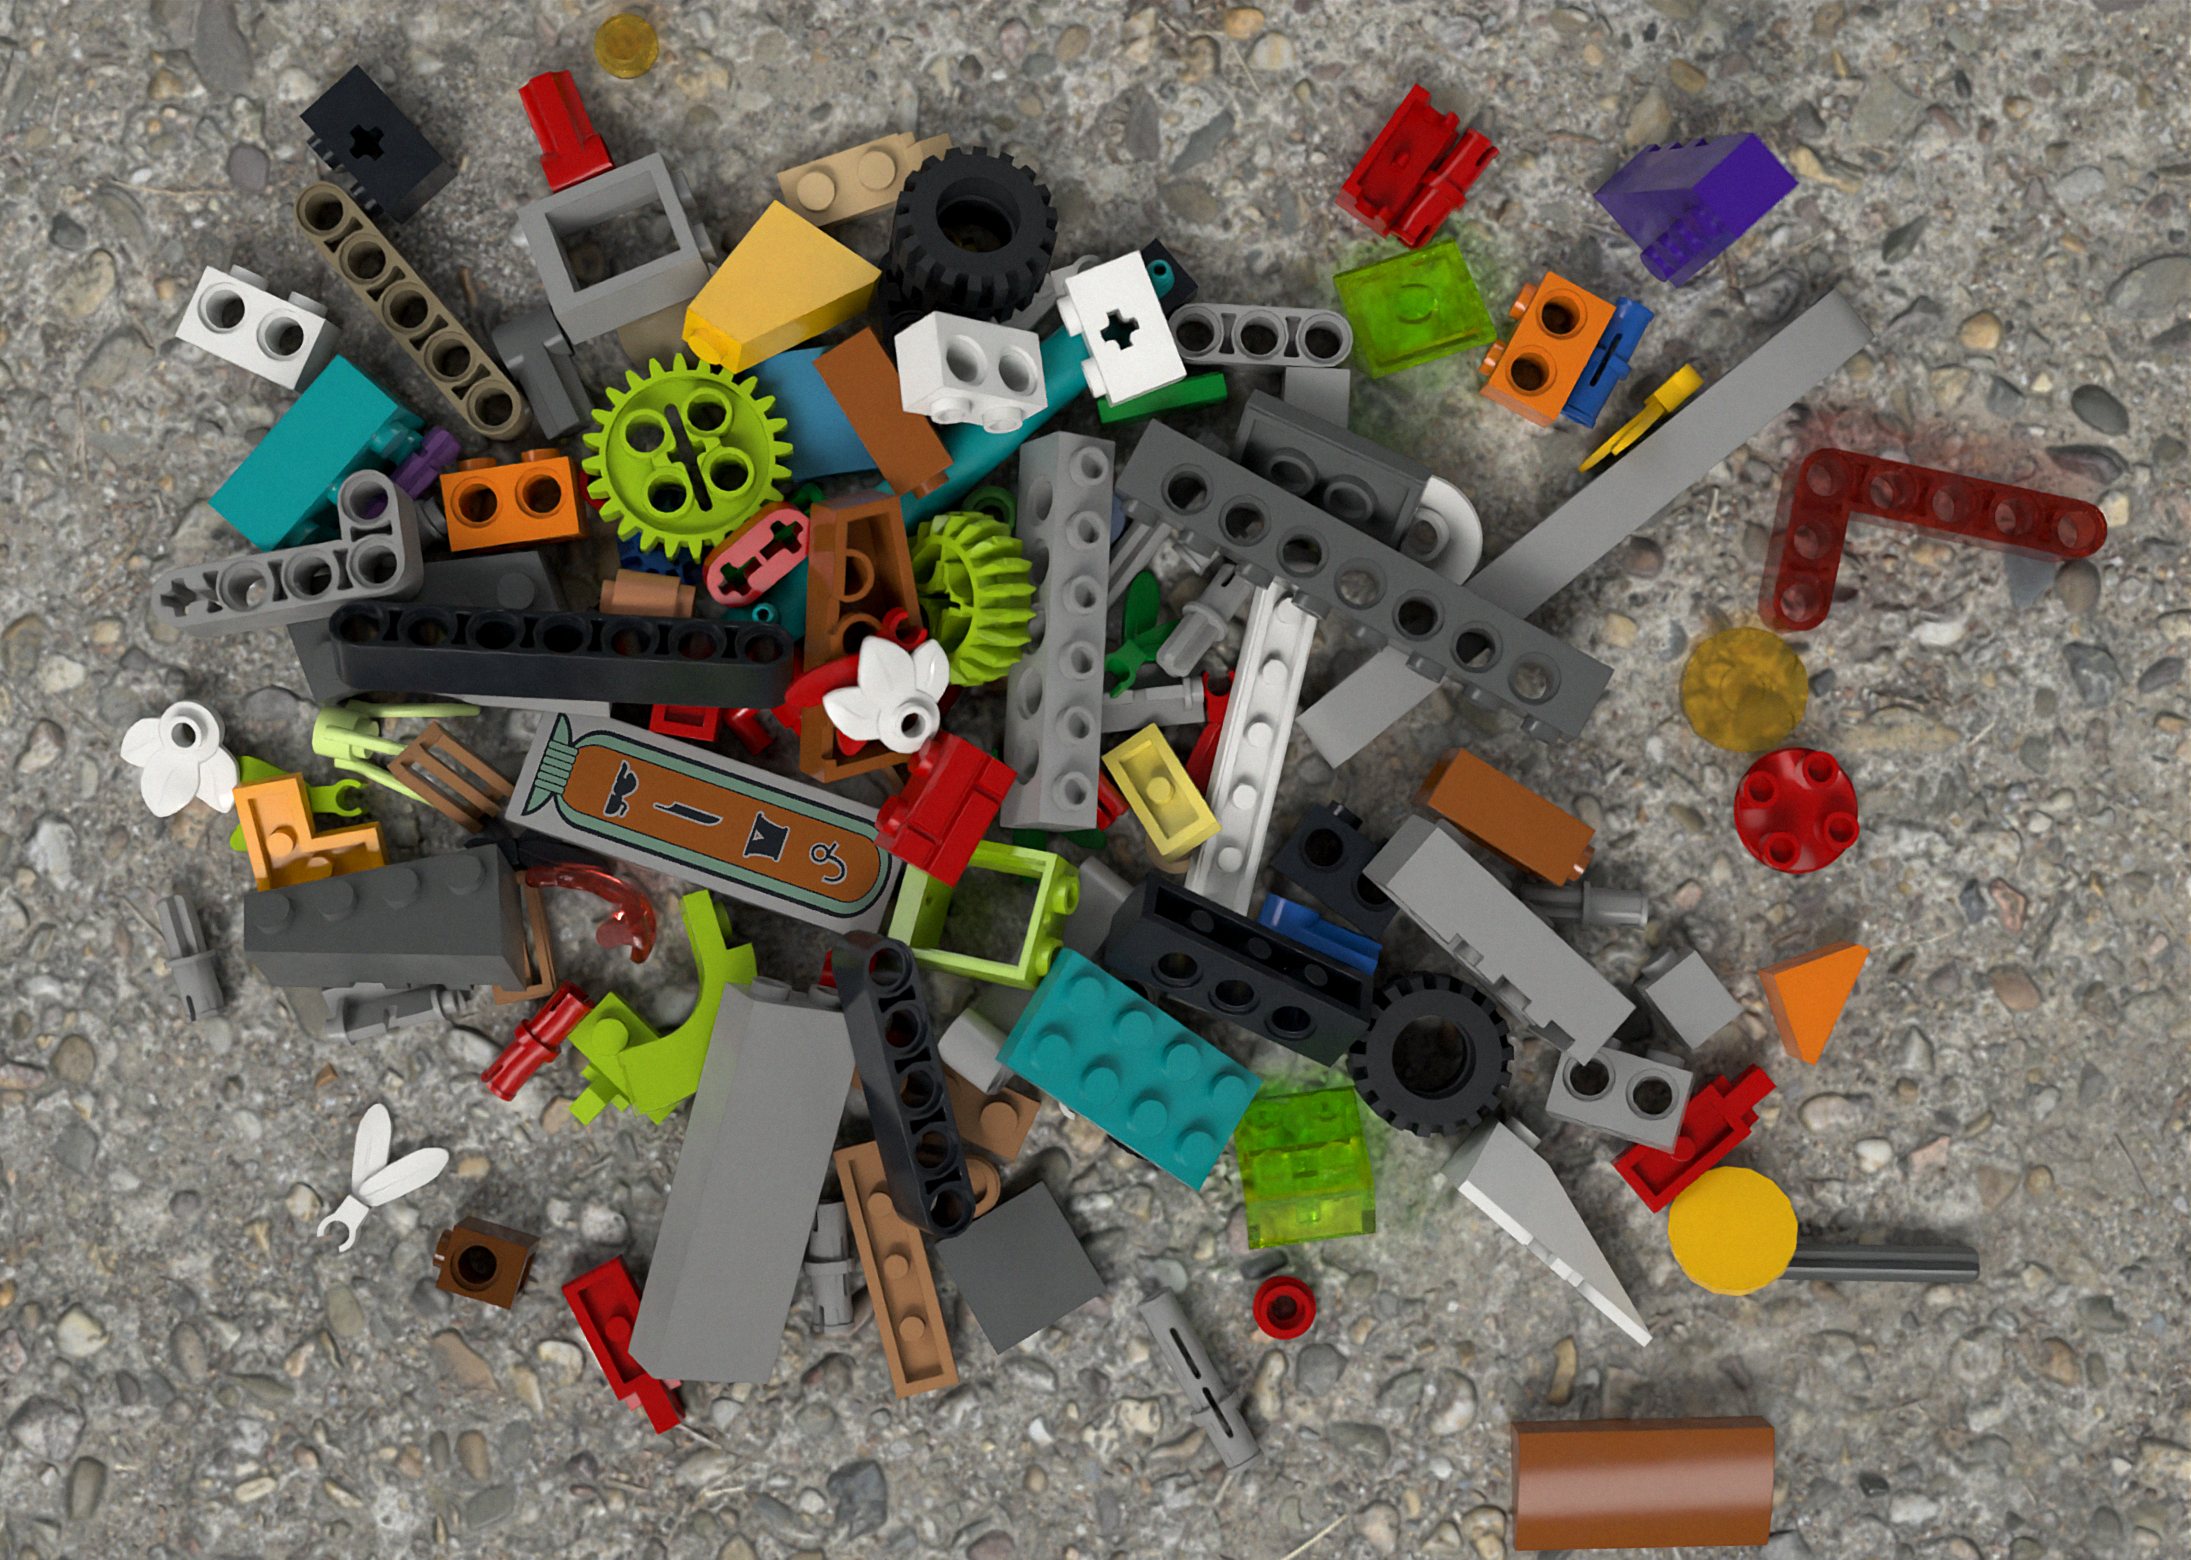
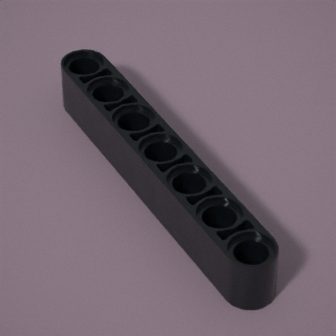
M357 601L345 604L333 612L329 620V633L337 675L349 687L361 690L764 710L774 709L783 705L786 702L784 693L787 687L794 681L793 637L787 629L769 622Z

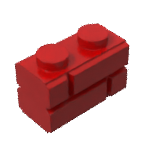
M938 730L933 739L927 737L919 751L911 754L907 768L912 775L900 796L892 795L879 810L875 820V828L879 830V833L873 844L931 878L954 888L1019 773L987 755L964 739Z

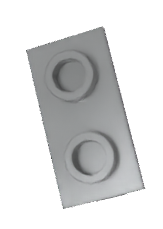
M1198 662L1187 676H1178L1176 678L1168 675L1158 663L1143 664L1136 671L1134 683L1115 699H1110L1109 693L1119 684L1118 678L1109 670L1104 672L1101 733L1143 729L1153 722L1158 727L1205 722L1202 677L1199 674Z
M356 982L353 988L324 987L321 990L333 1018L326 1020L328 1037L332 1044L343 1042L346 1047L354 1046L357 1040L387 1033L388 1029L398 1026L402 1029L436 1019L440 1022H445L449 1020L450 1013L467 1008V1002L462 991L448 990L444 984H411L410 989H386L382 983Z

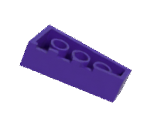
M1753 132L1718 136L1710 144L1704 138L1693 139L1684 148L1679 141L1668 142L1661 149L1657 144H1649L1595 192L1593 197L1641 248L1643 252L1640 254V259L1647 270L1661 282L1669 280L1678 288L1738 240L1791 192L1799 182Z

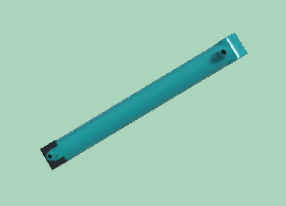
M1155 238L1140 251V255L1166 322H1168L1177 309L1185 304H1189L1196 298L1199 286L1161 242ZM1116 316L1108 318L1109 326L1106 332L1101 335L1104 342L1115 340L1119 344L1120 350L1128 348L1127 339L1135 331L1131 323L1120 325ZM1063 324L1040 344L1048 407L1023 420L1022 427L1007 433H989L984 430L983 425L958 422L948 424L939 432L954 458V464L944 469L950 480L916 500L911 490L899 497L906 538L917 535L920 523L931 521L935 515H942L1018 449L1021 444L1026 442L1089 387L1080 362L1090 358L1081 333L1070 337ZM886 479L873 489L895 495ZM809 554L755 601L743 607L731 608L719 619L778 624L787 629L795 643L805 634Z

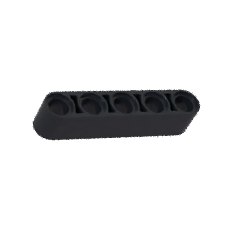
M861 929L849 931L841 936L834 946L831 956L832 971L893 1207L897 1216L909 1225L939 1238L951 1239L958 1237L968 1229L973 1221L976 1211L975 1197L915 957L910 947L901 940ZM875 952H877L876 966L872 973L869 974L870 960ZM892 1014L891 1028L885 1034L886 1021ZM907 1076L908 1081L906 1084V1088L900 1094L902 1081ZM923 1136L921 1147L916 1152L917 1142ZM937 1196L936 1205L931 1211L932 1203Z

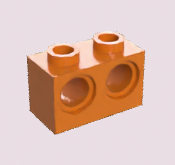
M1548 271L1538 281L1536 286L1526 281L1508 312V316L1517 320L1506 342L1497 337L1494 339L1477 370L1487 376L1478 393L1545 429L1556 421L1617 307L1551 271ZM1557 305L1568 313L1571 323L1568 333L1555 334L1545 327L1541 316L1544 306ZM1525 360L1537 367L1541 377L1540 386L1537 390H1523L1514 383L1511 376L1513 362Z
M557 448L521 453L522 463L497 466L496 458H476L458 462L457 473L440 475L451 552L469 557L590 539L585 500L578 487L579 474L581 472L579 463L569 456L560 457V450ZM546 480H556L561 488L560 502L553 510L538 513L532 500L534 490L540 483ZM492 489L497 497L495 513L486 521L475 522L470 514L472 498L481 490Z

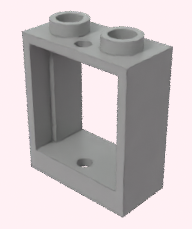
M660 151L516 210L555 317L574 345L696 296L713 277L707 264L718 259L713 243L704 223L693 226L687 213L688 210L697 207L692 190L682 170L673 174L670 173ZM661 198L680 250L581 290L562 239Z

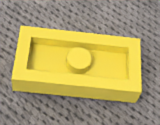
M1154 722L1101 757L1162 857L1169 864L1223 829L1162 731Z

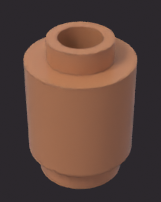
M619 569L616 581L604 580L599 613L694 618L697 586L682 584L681 577Z

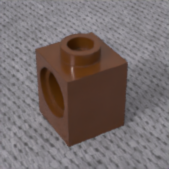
M468 1215L454 1225L453 1231L445 1229L439 1239L433 1258V1266L441 1268L435 1288L510 1310L523 1298L541 1237ZM472 1246H484L494 1254L497 1262L495 1274L484 1275L472 1267L469 1260V1252Z

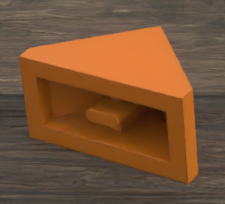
M1838 941L1757 970L1787 1055L1808 1064L1816 1065L1870 949L1859 944Z

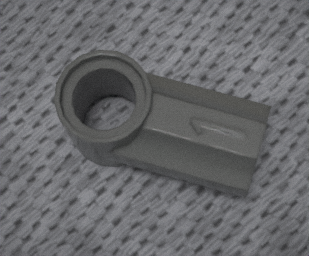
M550 303L491 330L492 338L505 366L516 382H521L541 427L550 442L572 437L589 429L595 423L591 412L593 409H596V406L571 358L575 355L572 343L555 317Z

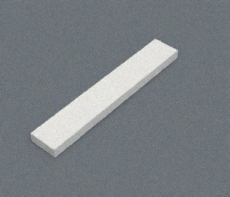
M1289 544L1283 549L1285 563L1296 572H1309L1319 564L1318 552ZM1273 582L1268 590L1258 586L1255 588L1206 792L1205 801L1223 829L1193 849L1184 888L1245 917L1247 916L1317 624V618L1310 616L1291 604L1294 593Z

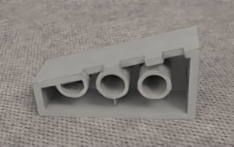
M1412 814L1362 872L1530 1032L1585 1066L1633 1012L1636 1006L1594 969L1596 964L1582 950L1570 941H1563L1552 931V928L1555 926L1554 923L1541 910L1527 900L1523 903L1509 891L1513 886L1512 882L1500 870L1484 859L1480 864L1465 851L1471 843L1458 829L1443 818H1440L1436 824H1433Z

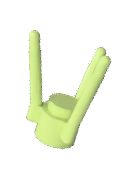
M349 699L346 708L325 705L321 709L314 725L312 736L313 751L316 754L334 758V766L336 768L357 772L414 800L421 801L435 808L396 780L392 773L361 759H369L374 751L398 756L408 746L378 737V723L371 721L370 717L477 716L480 714L481 708L478 704L368 703L355 699Z

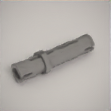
M1167 1286L1150 1294L1136 1304V1307L1143 1314L1153 1336L1165 1355L1166 1361L1172 1368L1194 1408L1190 1416L1197 1427L1204 1426L1215 1448L1226 1464L1229 1475L1246 1470L1261 1460L1264 1453L1257 1446L1237 1408L1240 1404L1237 1393L1234 1389L1227 1390L1201 1340L1175 1298L1172 1287ZM1171 1328H1175L1197 1367L1196 1373H1192L1170 1333ZM1204 1387H1208L1230 1427L1228 1432L1224 1431L1202 1390Z

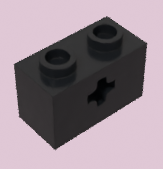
M357 64L300 115V118L315 133L306 141L308 145L333 171L341 164L348 169L358 180L350 188V191L376 218L386 211L398 223L403 225L458 175ZM374 139L385 152L376 161L365 148Z

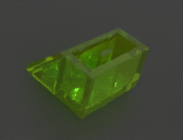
M1354 1086L1252 1099L1232 1133L1240 1200L1249 1250L1376 1233L1375 1185Z

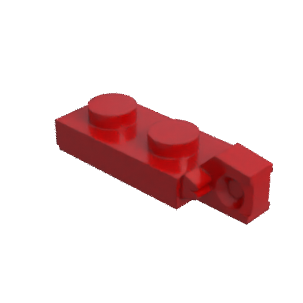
M1754 1063L1730 1081L1720 1073L1709 1082L1705 1081L1691 1093L1674 1154L1633 1142L1611 1160L1610 1164L1655 1214L1752 1133L1750 1127L1760 1118L1752 1107L1777 1086L1762 1068Z
M622 1254L561 1286L562 1292L618 1401L624 1399L631 1411L643 1405L658 1435L682 1423L687 1415L674 1388L682 1385L684 1381L653 1379L628 1353L643 1295Z

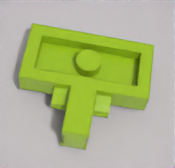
M616 990L610 991L566 1037L591 1061L581 1072L591 1084L567 1109L585 1126L591 1123L610 1103H613L621 1112L625 1111L631 1102L616 1056L620 1051L663 1038ZM682 1101L646 1115L656 1125H660Z

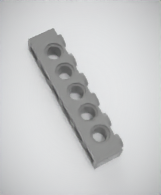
M1057 431L1020 445L1015 539L1022 540L1023 542L1020 558L1033 562L1027 576L1029 584L1038 588L1030 595V607L1037 613V616L1029 619L1027 624L1032 635V641L1021 644L1023 652L1022 661L1011 664L1008 674L1003 764L1019 774L1001 804L1000 827L1056 833L1096 828L1115 441Z

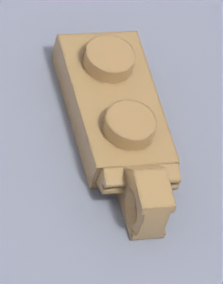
M913 131L900 135L895 133L777 173V177L787 207L821 231L895 207L899 192L903 191L905 179L911 171L920 172L922 161L933 154L943 161L946 149L954 147L948 133L918 142Z

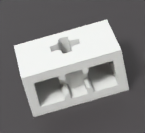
M1139 250L1064 280L1063 289L1066 296L1056 300L1057 306L1069 336L1072 337L1080 333L1082 335L1090 358L1080 363L1094 398L1105 395L1109 407L1112 408L1181 381L1187 375ZM1116 316L1120 325L1132 324L1135 331L1127 339L1128 348L1120 350L1119 344L1115 340L1104 342L1101 335L1106 332L1109 326L1108 318Z

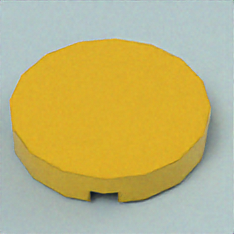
M1723 1166L1706 1171L1676 1196L1669 1210L1667 1239L1675 1260L1692 1282L1716 1294L1743 1296L1754 1293L1757 1289L1765 1288L1768 1284H1772L1784 1275L1796 1251L1798 1222L1789 1198L1773 1180L1751 1169Z

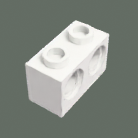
M233 264L229 275L207 265L175 336L302 395L325 369L342 332V329L324 319L328 308L294 291L291 292L288 301L266 292L270 283L269 280ZM242 299L245 306L242 320L236 326L225 329L222 323L224 308L231 301ZM300 325L304 334L301 347L295 353L283 356L280 350L282 334L288 328Z
M934 311L894 336L903 411L929 415L934 422L940 424L966 422L983 425L984 430L989 433H1007L1019 429L1023 425V420L1048 407L1038 333Z

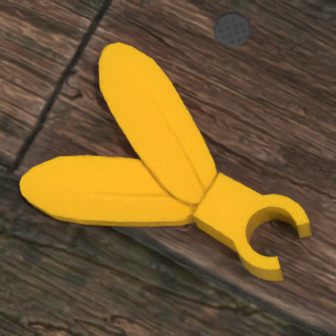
M1689 363L1685 364L1643 402L1647 406L1599 446L1578 467V470L1581 474L1610 452L1615 456L1618 455L1624 448L1643 434L1657 418L1661 420L1671 413L1705 381Z

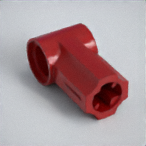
M569 70L544 73L530 79L524 87L518 90L534 133H536L544 153L540 156V161L554 194L617 169L601 133H596L577 85Z

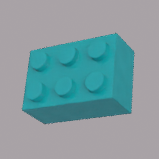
M338 353L207 503L264 553L336 541L339 538V533L335 529L340 525L337 504L338 492L343 482L351 474L361 470H375L385 474L394 463L399 466L412 450L417 452L421 444L419 442L423 439L420 433L429 423L375 375Z

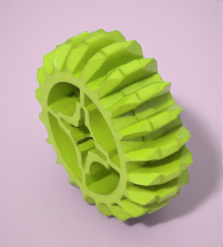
M965 511L946 512L945 515H935L931 521L919 524L916 536L907 538L922 625L927 629L925 642L935 639L946 654L950 670L948 685H962L963 687L981 686L983 682H992L998 677L1008 675L1010 665L1022 661L1023 652L1021 644L1032 641V635L1027 624L1029 619L1037 616V613L1030 607V595L1038 588L1029 584L1027 574L1033 562L1020 558L1023 549L1022 540L1011 538L1009 524L997 522L994 520L993 515Z

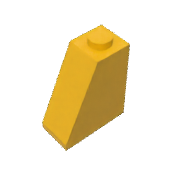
M774 200L687 307L682 339L689 344L691 350L703 361L712 365L720 364L732 373L737 374L865 312L873 303L882 271L777 200Z

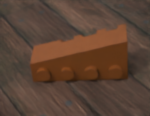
M868 490L811 503L803 673L829 661L861 652L865 637L875 636L881 629L884 616L896 607H901L908 611V618L901 620L896 627L897 639L907 638L911 634L914 625L923 627L899 496L876 490ZM910 650L907 653L911 655L914 650ZM824 704L811 708L802 707L799 770L822 783L909 761L912 753H898L891 750L880 739L868 740L855 755L847 756L842 753L838 746L837 726L828 716ZM910 713L903 719L901 723V730L903 732L908 731L915 725L918 714Z

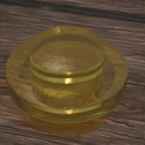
M618 14L607 19L599 27L594 40V51L598 62L607 73L619 79L630 80L639 78L652 69L658 58L659 42L655 31L646 20L634 14Z

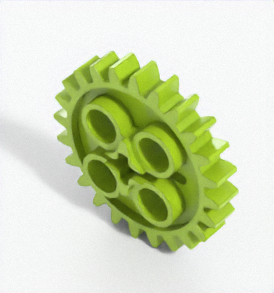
M676 353L673 371L664 372L658 361L652 358L649 359L651 378L643 381L636 373L629 369L625 374L630 391L624 394L611 387L605 390L614 408L612 412L601 409L592 410L591 416L593 421L603 429V432L584 434L583 441L586 447L598 452L599 455L583 460L582 467L587 474L602 476V478L590 484L587 490L591 499L610 498L600 509L599 514L604 522L623 517L617 531L619 538L623 542L640 532L642 533L640 540L642 554L648 555L661 542L665 544V553L669 563L675 562L681 547H689L695 564H701L704 546L713 545L715 548L765 505L771 502L785 501L784 496L773 488V485L792 483V471L778 465L777 462L794 457L793 445L774 441L788 431V423L786 418L767 420L777 407L776 399L773 395L756 401L753 399L759 387L758 379L755 376L746 379L738 386L735 384L736 374L725 367L719 375L712 373L711 364L700 359L696 370H687L682 353ZM670 406L677 409L691 450L697 456L700 474L712 502V508L709 511L700 509L686 467L680 462L676 440L665 415V410ZM713 406L722 410L726 416L720 427L711 431H702L691 424L694 413L702 407ZM653 427L663 432V442L652 452L643 453L630 447L631 437L641 428ZM726 465L740 466L748 474L747 481L737 490H721L712 482L718 469ZM675 486L685 491L687 496L681 508L674 512L665 513L652 507L653 496L663 487Z

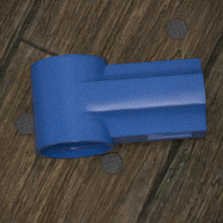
M1268 892L1256 922L1365 974L1373 975L1382 944L1348 928H1341L1320 919V913Z

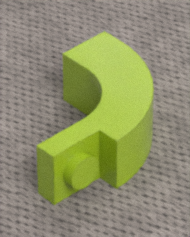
M708 889L682 896L677 904L699 977L698 997L691 1015L684 1025L672 1034L620 1051L616 1056L635 1118L674 1105L697 1091L725 983L733 982L751 985L753 977L757 976L756 959L752 943L729 950L726 949L724 940L732 938L729 918L721 901L712 904Z

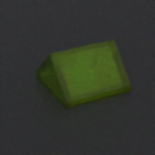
M1454 237L1332 275L1341 314L1352 328L1353 344L1351 351L1356 369L1372 379L1497 341L1495 327Z

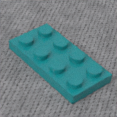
M1062 947L1051 965L1049 973L1045 975L995 1058L996 1061L1184 1185L1197 1191L1200 1190L1263 1082L1262 1079L1075 950Z

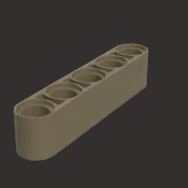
M320 181L313 182L304 187L296 196L293 207L294 219L301 231L465 420L477 431L498 442H515L525 436L531 428L534 418L533 408L527 395L363 206L334 183ZM341 203L343 205V216L340 223L331 230L322 231L319 227L321 212L330 204ZM383 251L386 259L383 271L373 279H363L360 268L364 258L372 252ZM425 299L428 305L426 319L415 328H405L402 321L404 308L414 300ZM455 348H468L471 358L469 367L459 376L447 377L444 372L445 357ZM499 395L510 396L513 404L511 416L501 425L490 426L485 415L488 403Z

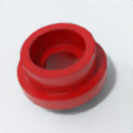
M1276 1275L1267 1279L1258 1287L1253 1297L1252 1310L1257 1325L1264 1333L1275 1339L1289 1340L1301 1336L1310 1328L1316 1315V1301L1309 1286L1301 1279L1291 1275ZM1287 1295L1295 1300V1309L1290 1315L1278 1316L1272 1311V1304L1279 1296Z

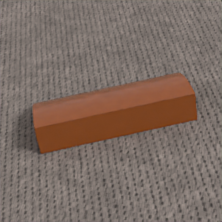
M1762 1416L1510 1421L1513 1549L1515 1551L1750 1546L1768 1544L1774 1492L1775 1427Z

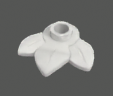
M867 636L863 640L859 658V686L836 689L824 695L823 704L831 721L841 732L854 740L880 739L888 748L898 753L919 751L926 738L930 737L933 739L939 729L940 712L937 703L949 683L950 670L948 659L935 639L924 642L909 655L894 642L879 637ZM910 713H917L918 719L915 725L908 731L903 732L901 730L903 719Z
M194 699L179 701L167 708L162 717L143 718L136 722L127 731L123 739L120 756L135 766L144 767L141 777L142 796L146 805L157 817H165L178 812L189 804L195 796L222 813L231 811L235 804L232 789L237 783H240L239 764L231 752L222 744L225 735L224 721L220 713L209 704ZM183 723L189 724L194 729L196 734L194 743L186 737Z

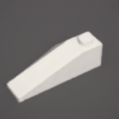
M1488 1114L1440 1171L1461 1193L1522 1245L1526 1244L1548 1267L1564 1280H1568L1593 1305L1645 1347L1653 1337L1551 1167L1533 1151L1541 1140L1513 1116L1503 1125L1492 1115Z

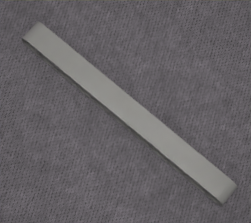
M1837 287L1832 288L1473 574L1461 586L1521 619L1526 618L1875 338V335ZM1428 610L1404 630L1412 635L1429 633L1433 621L1430 611ZM1475 633L1460 635L1456 644L1458 657L1466 665L1488 648L1485 639ZM1386 644L1383 652L1377 651L1297 715L1294 720L1334 769L1352 757L1449 678L1443 676L1440 683H1435L1418 675L1405 666L1409 656Z

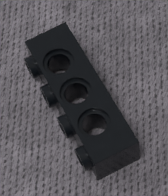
M1151 871L1147 872L1112 916L1104 959L1105 964L1330 1068L1371 1025L1374 977Z

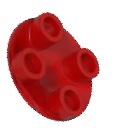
M1789 747L1772 751L1759 758L1747 769L1736 789L1733 816L1739 838L1755 859L1773 870L1790 874L1817 871L1835 861L1846 848L1852 846L1858 839L1860 828L1857 821L1858 803L1855 790L1837 760L1827 752L1801 747Z

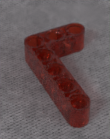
M1821 448L1794 460L1787 467L1783 476L1757 600V612L1761 622L1769 630L1778 634H1794L1818 627L1826 619L1831 607L1848 520L2049 563H2063L2095 554L2103 546L2107 537V522L2104 514L2095 505L2083 500L1836 448ZM1812 464L1822 466L1829 473L1831 487L1826 496L1815 493L1809 486L1807 473ZM1875 477L1885 480L1891 487L1892 502L1887 509L1877 506L1870 495V485ZM1938 490L1947 493L1954 504V513L1949 522L1941 520L1933 509V498ZM2001 503L2007 505L2015 516V527L2010 535L2003 533L1995 521V512ZM2062 517L2070 519L2077 530V539L2071 548L2066 546L2058 535V525ZM1800 526L1810 528L1818 539V549L1812 559L1802 556L1794 544V536ZM1788 588L1797 590L1805 601V612L1797 622L1789 619L1781 607V598Z

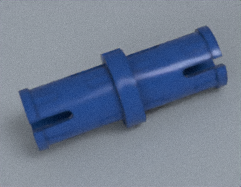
M1618 297L1616 301L1617 308L1560 411V414L1589 429L1594 428L1596 419L1617 381L1626 380L1631 371V367L1627 363L1647 325L1654 318V313L1649 309L1625 297ZM1620 340L1597 384L1592 387L1591 385L1601 370L1615 341Z

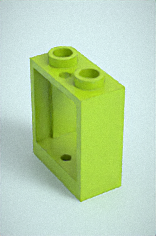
M986 840L980 841L967 865L1041 879L1019 965L1015 966L937 950L954 888L931 878L907 864L887 937L901 940L907 944L915 957L918 968L1036 992L1045 975L1049 973L1062 947H1064L1061 939L1068 915L1075 911L1080 898L1081 886L1078 878L1080 870L1056 853Z

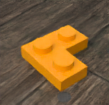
M302 772L240 782L232 789L259 892L391 865L380 821L317 832Z

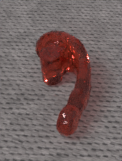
M539 865L531 867L525 872V884L528 887H563L586 891L617 906L624 914L614 912L607 916L596 931L597 942L602 947L608 949L614 948L618 944L632 946L630 960L636 964L646 962L655 943L657 922L651 903L643 892L619 878L595 870L570 866L550 867Z

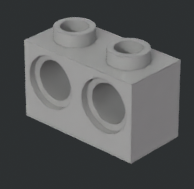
M1610 1037L1587 1063L1597 1064L1605 1068L1609 1073L1608 1084L1601 1093L1586 1096L1577 1092L1573 1087L1574 1075L1583 1065L1565 1053H1561L1545 1107L1549 1117L1674 1154L1695 1082L1694 1073L1683 1070L1684 1059L1652 1049H1647L1645 1058L1620 1051L1622 1042ZM1650 1082H1658L1667 1086L1673 1094L1670 1106L1664 1112L1655 1115L1646 1114L1638 1109L1635 1105V1096L1643 1085Z

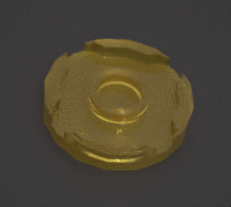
M1753 627L1719 631L1699 643L1684 663L1678 685L1681 711L1693 732L1714 748L1734 753L1767 750L1781 742L1780 740L1787 737L1789 732L1794 730L1803 718L1809 696L1806 668L1798 655H1794L1791 648L1783 643L1785 641L1773 632Z

